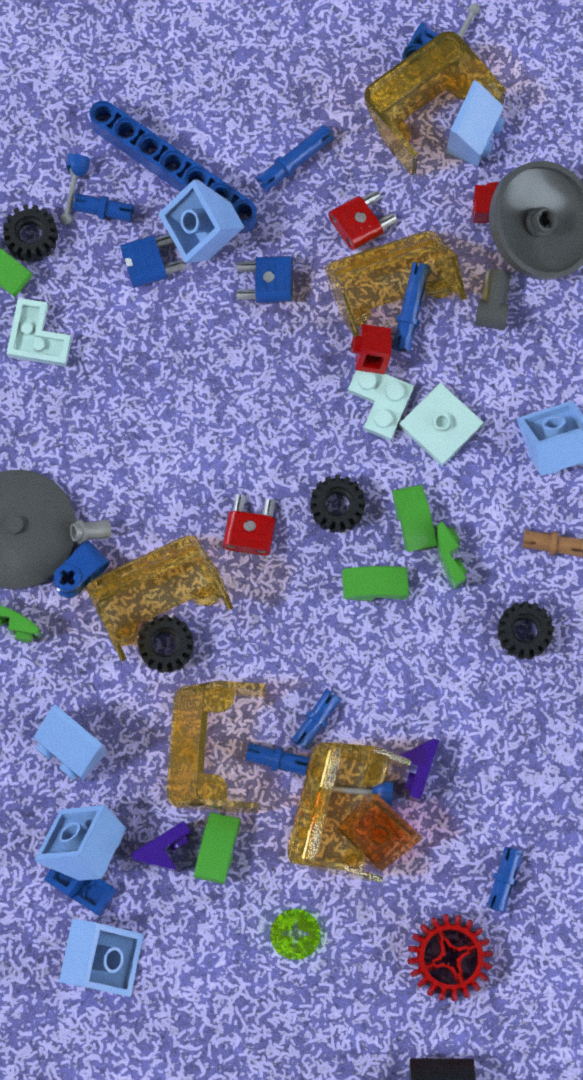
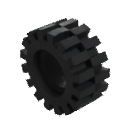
M23 205L24 210L19 211L17 207L13 210L14 215L9 214L6 217L8 222H4L3 236L8 249H10L14 257L17 255L21 261H24V258L28 259V262H34V258H38V261L44 260L43 255H51V249L56 248V240H58L57 228L52 215H48L47 210L44 208L40 211L37 205H33L32 209H29L28 205ZM34 224L40 227L42 230L40 239L34 243L23 242L19 234L24 226Z
M335 475V478L332 479L329 476L325 478L324 482L320 481L316 489H313L310 510L314 516V521L319 523L322 529H330L332 533H335V531L343 533L348 528L350 530L353 529L355 524L360 522L364 514L365 499L363 490L359 489V484L356 481L354 483L351 482V478L347 476L345 479L340 478V475ZM333 494H342L348 499L350 506L345 513L335 515L326 508V500Z
M523 601L522 604L517 602L511 608L508 607L504 611L497 626V638L501 642L500 646L502 649L508 651L507 654L510 656L515 655L517 659H533L534 656H539L547 649L553 638L554 626L551 623L553 621L551 615L547 616V610L544 607L540 609L537 603L531 605L528 604V601ZM525 619L535 624L537 635L533 640L523 642L515 636L513 628L519 620Z
M163 615L162 618H158V616L153 617V621L150 623L147 621L144 624V629H141L139 632L138 648L142 660L152 670L156 669L160 673H163V671L172 673L175 669L180 670L185 663L189 662L190 656L193 654L194 642L192 633L184 621H179V618L175 616L170 618L168 615ZM170 633L176 637L178 646L174 653L161 655L156 652L154 641L160 634Z

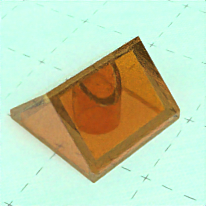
M368 793L337 828L381 871L423 838L379 795Z

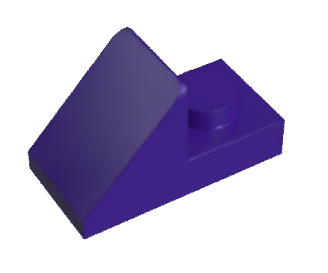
M433 738L394 758V763L416 769V773L409 772L404 790L409 791L407 799L420 802L439 740Z
M182 821L130 855L137 863L178 872L166 850L171 848L174 852L189 842L187 837L191 835V831L185 821Z

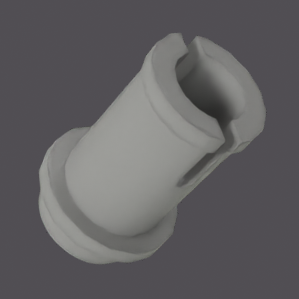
M78 519L75 523L71 524L70 535L73 541H78L80 544H83L86 540L108 539L111 536V525L107 519L89 522Z

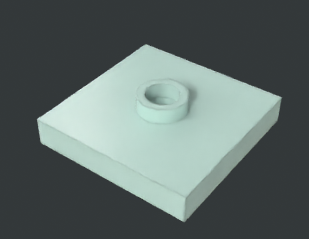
M440 382L399 423V427L436 462L443 466L483 426L484 422Z

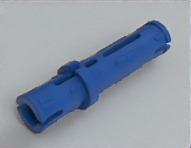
M322 125L285 156L277 157L274 160L275 164L256 177L258 183L262 182L259 186L265 192H269L272 187L285 177L290 178L294 175L293 171L334 140L333 134L327 135L331 132L328 127Z
M412 262L401 313L397 315L395 321L398 325L391 348L403 352L404 349L405 353H410L415 328L419 327V310L428 273L431 268L429 265L420 262L419 266L417 262Z

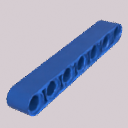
M98 101L91 106L89 113L91 125L99 136L180 192L194 179L203 181L206 186L216 193L226 197L231 202L237 215L242 212L251 215L249 219L241 220L244 228L240 233H248L255 228L257 224V209L250 199L112 103ZM107 115L110 117V119L105 122H100L97 120L100 116ZM126 131L134 133L129 138H123L120 136L123 132ZM149 147L157 149L153 154H145L143 152ZM170 164L180 165V168L175 171H170L166 167Z

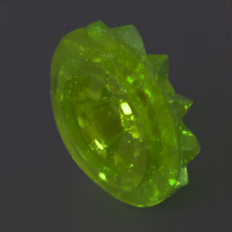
M296 908L283 911L277 916L271 926L270 938L272 945L281 956L287 959L299 960L308 957L316 950L320 942L321 933L317 920L309 912ZM294 920H297L299 931L309 933V936L299 938L297 948H293L294 943H292L291 937L281 935V932L292 930Z

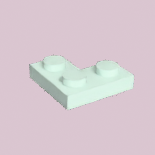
M18 298L6 354L9 358L66 367L72 338L71 335L43 331L48 311L47 302Z
M356 370L349 385L348 393L374 403L363 430L391 441L414 390V385L387 374Z

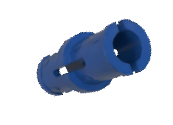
M80 193L75 195L76 201L73 202L74 212L97 215L98 219L105 220V217L127 221L128 223L132 221L131 214L134 213V204L112 201L107 196L97 198Z
M325 689L312 711H307L305 721L294 737L291 738L295 744H300L301 748L306 751L321 728H326L328 725L326 721L342 701L335 693L332 695V691Z
M249 742L248 751H246L245 756L246 762L269 766L272 771L276 772L278 769L305 776L309 757L285 752L281 747L273 749Z
M504 847L498 871L493 874L494 884L486 905L487 908L506 913L512 888L516 887L518 882L515 878L524 854L523 852Z

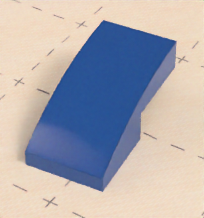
M50 869L44 878L46 882L99 917L117 892L114 887L101 879L79 881L53 869Z

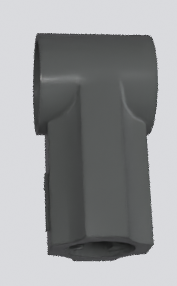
M496 268L486 270L483 280L481 300L479 299L475 326L505 330L509 304L506 303L511 273Z

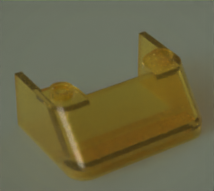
M451 31L442 32L369 84L365 90V105L383 143L411 176L417 170L418 153L409 143L411 131L404 121L407 117L446 89L456 98L465 100L474 80L486 88L502 105L504 104L506 89L458 34Z
M419 232L333 261L325 266L326 277L342 320L354 337L360 335L357 326L367 322V319L372 315V308L404 298L412 262H417L418 266L420 262L431 267L424 290L428 295L434 298H443L448 296L451 291H454L461 300L467 299L457 255L436 232Z
M193 535L181 537L93 579L86 587L89 597L121 662L127 659L121 646L129 645L135 641L136 636L139 634L138 624L179 604L193 599L194 603L198 605L209 606L221 598L227 610L234 608L217 568L197 537Z
M213 681L185 685L176 691L173 698L166 789L167 799L173 807L186 810L259 814L258 802L228 801V789L224 779L218 775L203 774L208 712L221 713L227 711L234 702V696L266 698V684Z
M328 742L318 744L311 754L288 845L287 854L290 862L351 879L382 883V876L364 871L366 864L365 854L362 849L353 846L365 795L333 793L332 790L333 786L367 789V787L380 785L387 777L389 764L410 766L411 760L376 746Z

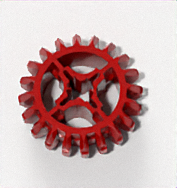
M448 914L443 915V925H439L436 917L431 918L432 930L427 925L422 924L420 929L425 936L422 937L419 934L412 936L414 941L420 943L419 947H408L409 952L417 953V958H409L407 960L409 965H418V969L410 972L411 977L421 973L423 979L417 983V986L421 988L428 982L431 986L427 990V995L432 996L437 988L440 990L439 1000L442 1001L446 997V991H450L452 1001L458 1000V990H461L464 998L470 997L467 988L469 985L474 991H479L481 988L475 980L478 978L486 982L488 976L482 973L481 970L482 968L491 970L493 966L490 963L483 962L484 958L493 956L492 951L483 952L482 950L483 946L490 943L489 939L486 938L480 942L477 939V936L482 934L483 929L478 928L472 933L469 929L472 927L473 921L470 919L464 927L460 926L462 920L460 915H456L454 924H450ZM452 931L466 937L470 944L455 947L446 938L444 932ZM435 935L438 941L439 955L437 958L425 963L424 952L426 945ZM445 949H451V953L453 951H456V953L465 951V953L459 955L454 960L455 966L451 967L449 963L444 964V962L438 965L435 964L446 955ZM475 952L476 963L474 970L465 980L462 974L461 961L465 956ZM444 968L450 972L456 984L439 982L429 972Z

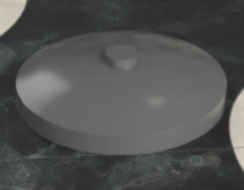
M549 161L530 162L513 169L505 175L493 193L489 210L491 234L502 257L519 273L537 280H554L578 270L583 265V182L569 169Z
M9 470L0 472V588L28 589L49 581L54 577L57 568L71 557L76 541H73L70 535V526L76 522V515L69 498L52 480L32 471Z

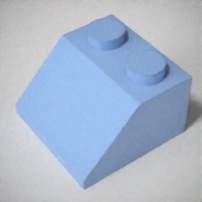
M475 80L450 130L446 153L479 166L482 158L488 159L494 143L490 142L494 133L499 135L506 118L501 117L504 106Z
M198 179L190 182L159 213L185 263L210 260L244 228L231 202Z
M573 400L517 418V423L531 461L541 476L555 474L561 469L574 465H583V414Z
M57 705L50 709L33 737L39 743L36 749L48 760L53 756L62 763L59 769L72 780L78 776L83 781L107 754L101 742Z
M105 805L60 809L34 860L43 866L79 881L102 879L116 849L120 845L126 827Z
M72 919L59 982L131 997L144 934L96 922Z

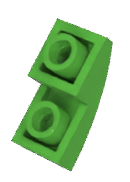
M0 248V286L13 297H16L32 278L33 274Z
M419 484L392 490L396 518L401 523L405 551L411 552L437 546L432 517L423 486Z
M442 521L437 524L436 528L437 551L443 571L455 590L465 583L466 576L464 574L467 571L459 558L453 559L452 557L458 552L459 536L451 526L447 528Z
M368 566L345 568L342 570L343 599L372 602L375 598L405 600L409 596L407 567Z
M0 605V626H4L5 622H9L8 631L11 635H15V640L32 643L33 638L41 639L42 633L32 621L14 610Z
M210 812L197 858L194 878L225 885L233 860L232 851L241 827L240 818Z

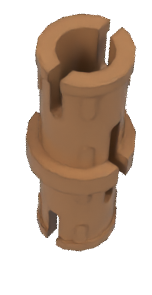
M525 529L522 548L547 551L549 555L555 556V553L582 558L583 538L558 535L559 532L552 531V534Z

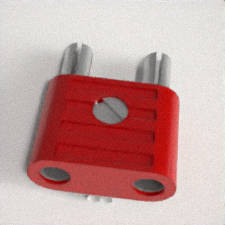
M376 190L363 198L357 196L328 213L331 223L351 250H355L382 235L383 229L397 222V218L393 213L378 220L368 207L381 198L380 193Z
M240 494L235 495L233 511L228 513L222 547L229 551L250 555H270L276 519L273 518L275 500L271 499L267 516L269 499L265 500L263 514L260 515L243 512L246 498L244 495H241L239 511H237Z

